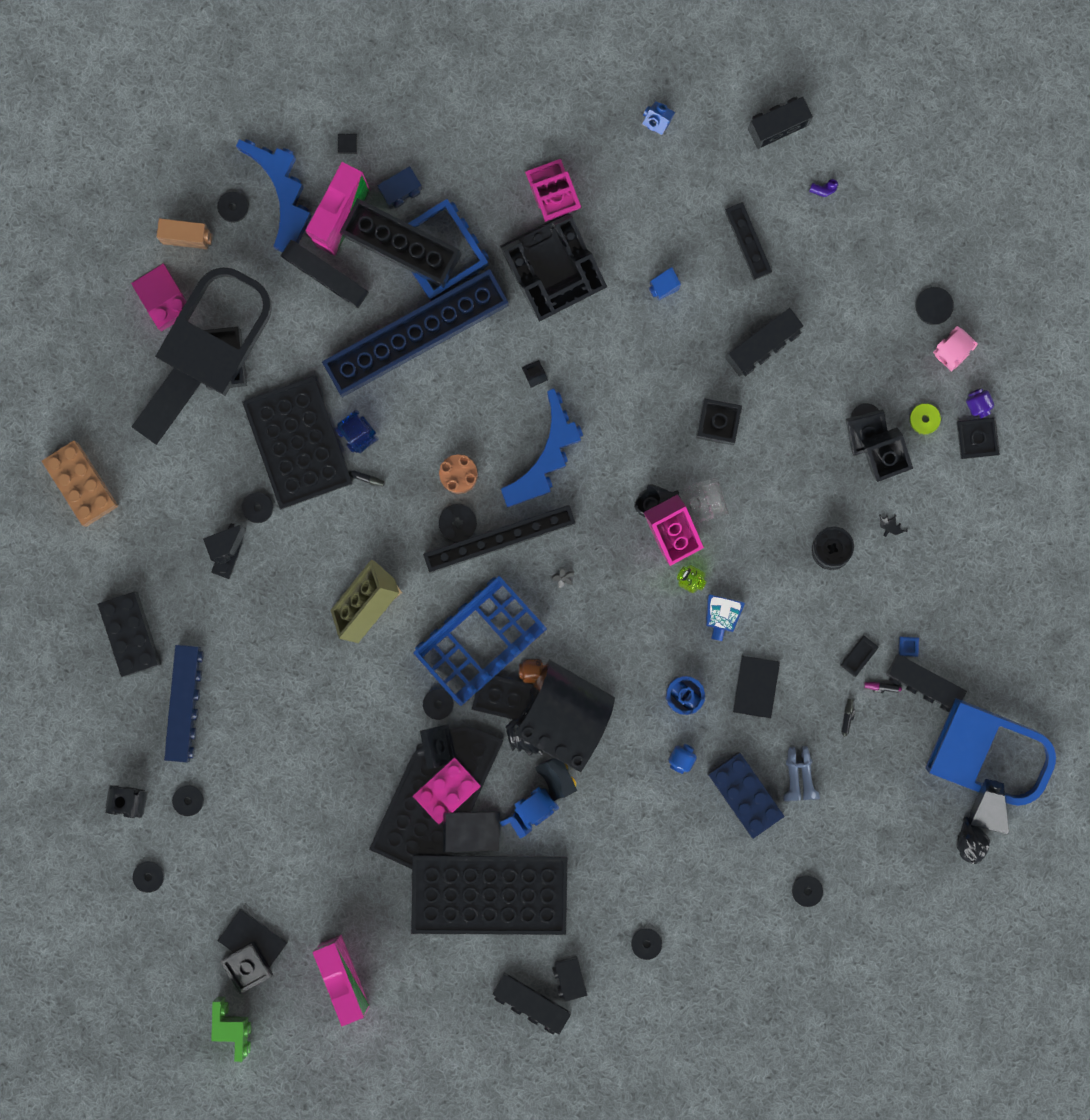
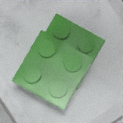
M217 997L212 1002L211 1041L235 1042L234 1062H243L251 1051V1041H247L248 1035L251 1034V1022H248V1017L226 1016L229 1011V1002H225V997Z

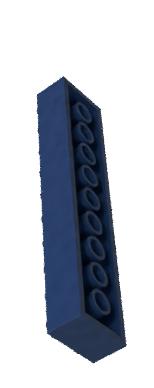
M489 269L325 359L322 363L340 396L343 398L509 306V302Z

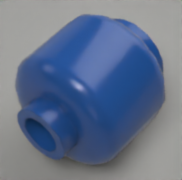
M687 744L675 746L668 759L671 764L670 768L681 774L689 772L697 759L696 754L693 752L694 748Z

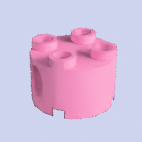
M957 326L946 340L943 339L938 344L933 353L952 372L970 355V351H973L978 343L962 328Z

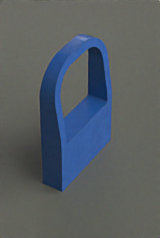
M955 699L925 769L930 774L979 792L983 783L976 781V778L997 730L1002 726L1041 742L1045 749V763L1035 785L1028 792L1020 795L1005 793L1006 803L1026 805L1035 801L1044 792L1055 768L1056 753L1052 743L1040 732L967 702Z

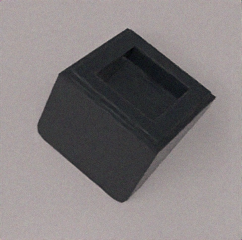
M539 360L522 367L530 388L548 381Z

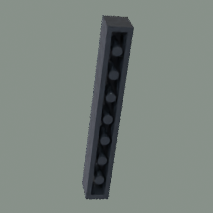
M570 505L424 553L423 556L429 573H433L573 526L576 523Z

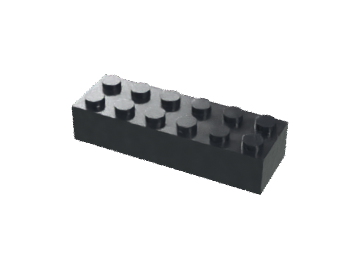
M358 198L340 230L344 238L443 288L462 255L459 249Z

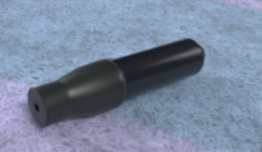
M355 470L349 471V475L352 478L381 487L385 484V481L375 476Z
M847 699L841 731L844 737L849 734L851 720L854 719L855 710L853 709L854 700Z

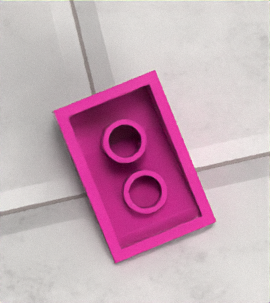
M164 263L131 283L150 317L161 332L174 324L187 300Z

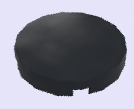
M930 287L918 295L915 302L916 313L923 322L929 325H938L951 317L954 310V302L946 290L940 287Z

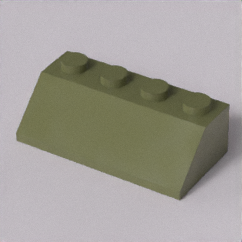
M370 560L331 609L339 639L359 643L399 594L395 579L374 560Z

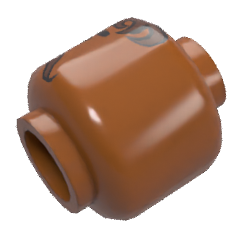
M524 659L523 663L519 664V678L523 679L524 683L534 684L545 667L542 660Z

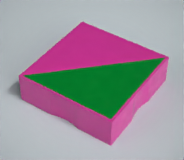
M341 162L321 203L305 230L309 237L312 238V242L316 247L336 256L345 239L341 235L340 230L357 198L365 201L370 191L363 172L344 162Z
M342 935L321 942L312 953L340 1024L345 1026L364 1018L370 1006Z

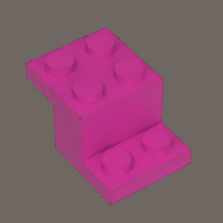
M561 159L525 172L538 209H541L545 222L581 209L569 173L565 171Z
M453 758L413 797L440 824L443 821V813H453L481 785L456 758Z

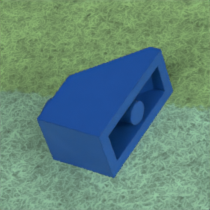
M673 268L666 270L651 280L649 291L653 298L657 297L658 301L679 291L681 283Z

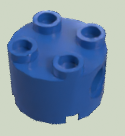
M682 676L674 679L666 689L665 698L668 706L678 714L689 715L696 713L702 707L705 701V692L698 680Z
M538 787L530 793V798L527 800L523 798L515 804V812L521 817L527 830L532 829L531 824L537 826L554 813L552 809L555 811L559 809L557 803L548 794L547 789Z

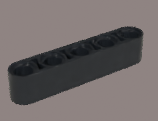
M293 240L289 241L280 255L290 264L348 303L354 304L358 309L369 293L356 282Z

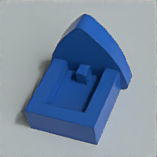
M516 812L500 821L502 827L510 823L520 839L532 831V829L527 830L521 817Z

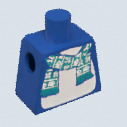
M708 595L706 626L713 628L711 639L723 641L725 631H734L743 610L744 602Z

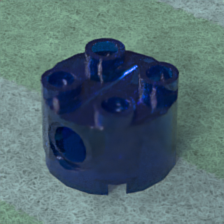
M355 409L345 419L337 423L335 431L341 438L345 437L348 441L346 445L352 453L358 452L361 454L368 446L378 441L379 438L374 436L376 432L365 417H359L358 414L360 412Z

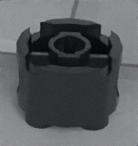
M109 785L105 813L114 815L124 814L123 816L128 818H142L148 791L131 787H119V785Z

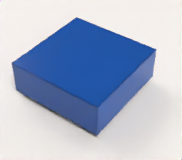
M899 637V655L918 657L919 638Z

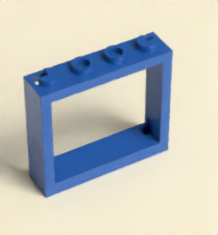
M448 199L408 224L417 227L446 209L479 259V262L447 281L444 288L440 286L435 290L432 289L425 278L413 273L430 301L440 297L489 266L487 253L484 249L480 251L477 246L479 244L478 239L474 234L470 235L467 230L469 228L464 218H459L457 215L459 210L454 202L450 203Z

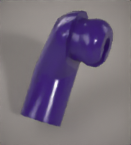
M830 179L823 186L812 183L809 192L827 197L838 189V182Z

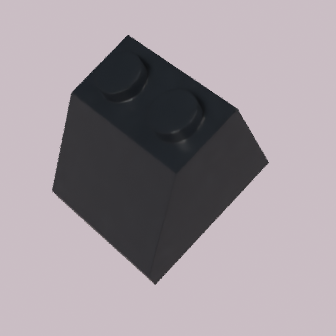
M237 525L203 538L211 561L220 564L231 561L230 557L235 556L246 532L245 527Z

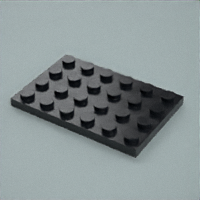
M314 376L242 401L280 510L353 484Z

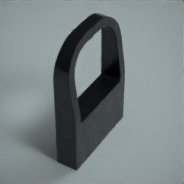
M223 267L209 271L196 285L155 357L226 396L270 318L272 305L268 292L259 282L238 270ZM220 277H232L259 292L263 301L262 312L240 349L227 344L188 322L211 282Z

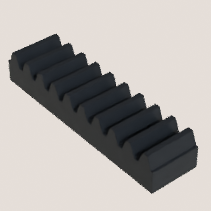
M743 202L725 209L726 217L753 280L771 274L772 270Z

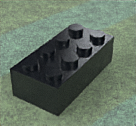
M788 308L727 355L726 360L739 377L742 374L746 377L754 371L757 363L760 365L765 363L771 357L770 353L773 351L775 354L785 347L786 341L792 342L802 333L801 329L804 325L791 308Z
M131 592L98 603L121 677H127L160 666L161 662L138 592Z

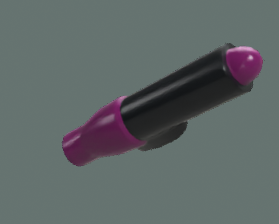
M864 682V688L872 689L873 692L884 693V691L898 693L902 691V688L898 685Z

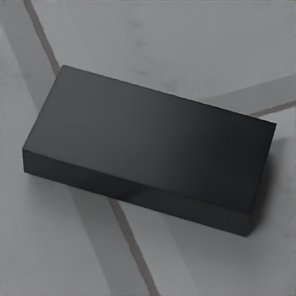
M863 635L840 666L856 677L879 647Z

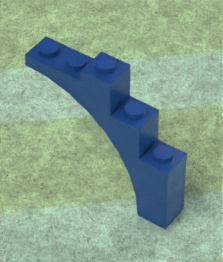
M239 139L236 145L237 149L250 156L262 166L276 188L280 204V223L274 248L283 252L290 240L299 244L311 218L308 208L302 205L296 207L304 188L301 180L293 176L288 178L296 158L293 152L286 148L282 150L277 148L273 155V151L268 148L262 147L260 149L255 147L256 144L250 140L245 139V141Z
M555 389L547 391L551 407V427L545 449L535 465L516 482L501 488L507 508L551 493L550 488L553 486L550 478L545 477V474L565 468V463L568 460L565 451L561 452L560 449L581 442L580 437L583 436L580 425L576 426L575 422L567 424V421H570L566 410L562 411L560 404L563 401L560 392L556 393Z

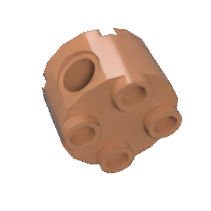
M458 454L448 457L440 465L439 470L441 483L451 493H467L472 490L477 482V468L474 462L465 455Z

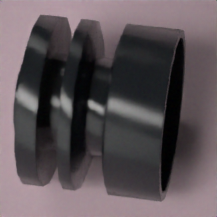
M836 526L827 527L820 531L813 541L811 548L812 557L821 568L830 571L838 570L845 566L852 557L854 541L851 535L843 528ZM832 545L835 546L834 550L837 551V553L833 552L832 554H830L829 549L827 547H831Z

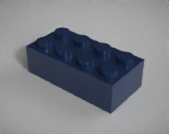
M740 752L707 774L752 839L785 817Z

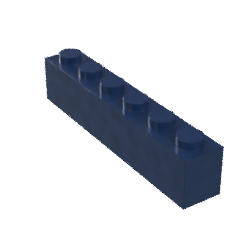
M175 645L164 761L188 763L190 759L194 758L195 749L191 745L192 739L196 738V728H193L194 720L198 718V709H195V704L200 698V690L197 689V683L201 682L202 678L199 662H203L204 652L201 651V647Z

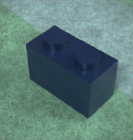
M410 166L377 185L389 208L393 206L394 208L400 207L405 203L403 200L408 197L411 199L417 197L421 193L420 190H422V185Z

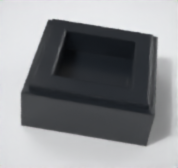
M338 134V154H357V134Z

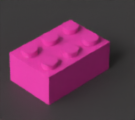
M678 494L644 512L659 549L670 566L704 548L689 512Z

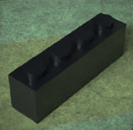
M901 655L895 656L886 674L890 677V682L898 686L900 683L907 686L906 690L915 695L919 692L924 695V700L932 704L934 701L941 704L939 708L946 712H950L955 699L962 701L967 693V690Z
M505 972L492 994L497 1002L503 1005L505 1003L512 1006V1011L519 1015L524 1013L528 1016L527 1019L536 1025L539 1022L545 1026L544 1029L553 1035L561 1033L571 1016L570 1011Z

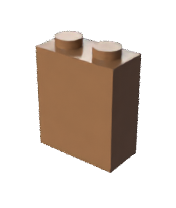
M160 218L158 221L157 239L162 244L207 250L208 245L212 244L213 234L210 233L208 227L203 223Z

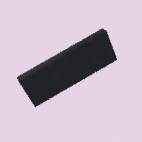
M173 368L134 422L132 428L157 445L201 383Z

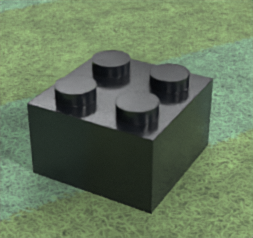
M704 398L696 438L734 445L742 405Z
M897 427L861 441L871 473L877 482L913 469L903 434Z

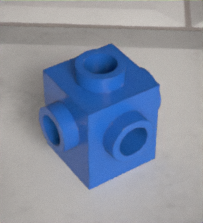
M655 101L652 107L648 106L643 114L645 119L642 124L647 126L649 130L663 135L675 112L667 108L666 105Z

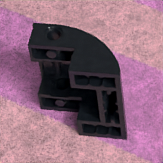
M569 213L554 218L500 245L521 291L539 322L607 288L592 253L587 249L576 223Z
M549 659L529 691L532 698L514 725L513 730L519 738L575 770L582 772L604 734L613 711L615 697Z

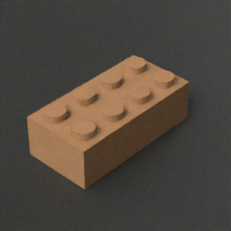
M73 440L42 460L43 465L82 526H89L119 507L78 442Z

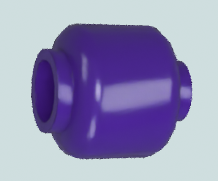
M979 388L968 394L969 397L966 399V403L973 416L979 415L980 418L991 414L990 410L993 409L994 402L989 391Z

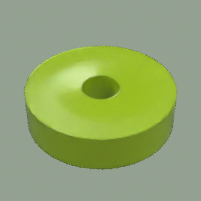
M920 404L912 410L909 421L914 431L926 435L934 432L939 427L941 416L938 409L933 405ZM927 416L928 422H923L922 417Z

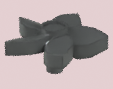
M560 568L559 573L554 574L552 579L557 582L559 588L563 587L565 583L573 585L570 577L574 575V571L566 573L564 568Z

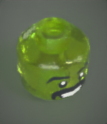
M693 565L682 567L677 576L679 586L690 593H696L698 590L702 591L707 582L704 580L705 572Z

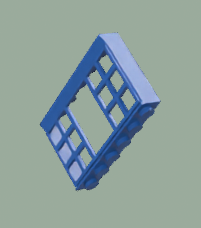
M500 576L497 578L493 577L483 591H477L468 604L464 603L458 609L459 612L455 616L448 617L444 621L445 625L431 632L430 638L426 642H420L413 652L460 706L547 630ZM504 586L512 596L500 605L492 595ZM490 598L498 609L487 617L479 607ZM515 599L522 606L523 610L512 618L504 608ZM475 610L508 645L484 669L475 662L451 635V632ZM502 611L510 622L499 631L491 620ZM527 612L535 623L524 631L516 621ZM514 625L522 635L511 644L503 633ZM448 636L456 646L445 655L437 644ZM434 648L442 659L431 667L423 657ZM460 649L468 659L460 667L456 668L448 658ZM446 661L454 672L443 681L435 670ZM469 663H472L480 672L471 681H468L461 673ZM458 675L466 685L455 694L447 683Z

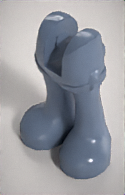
M802 746L801 748L802 761H796L795 747H789L786 765L789 769L790 786L789 791L783 796L784 801L801 800L798 768H802L803 800L820 799L819 792L814 789L812 783L811 764L813 762L807 746Z

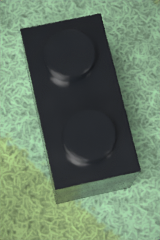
M575 956L556 961L555 967H552L555 979L559 978L560 986H557L560 998L564 997L566 1002L587 996L578 957Z

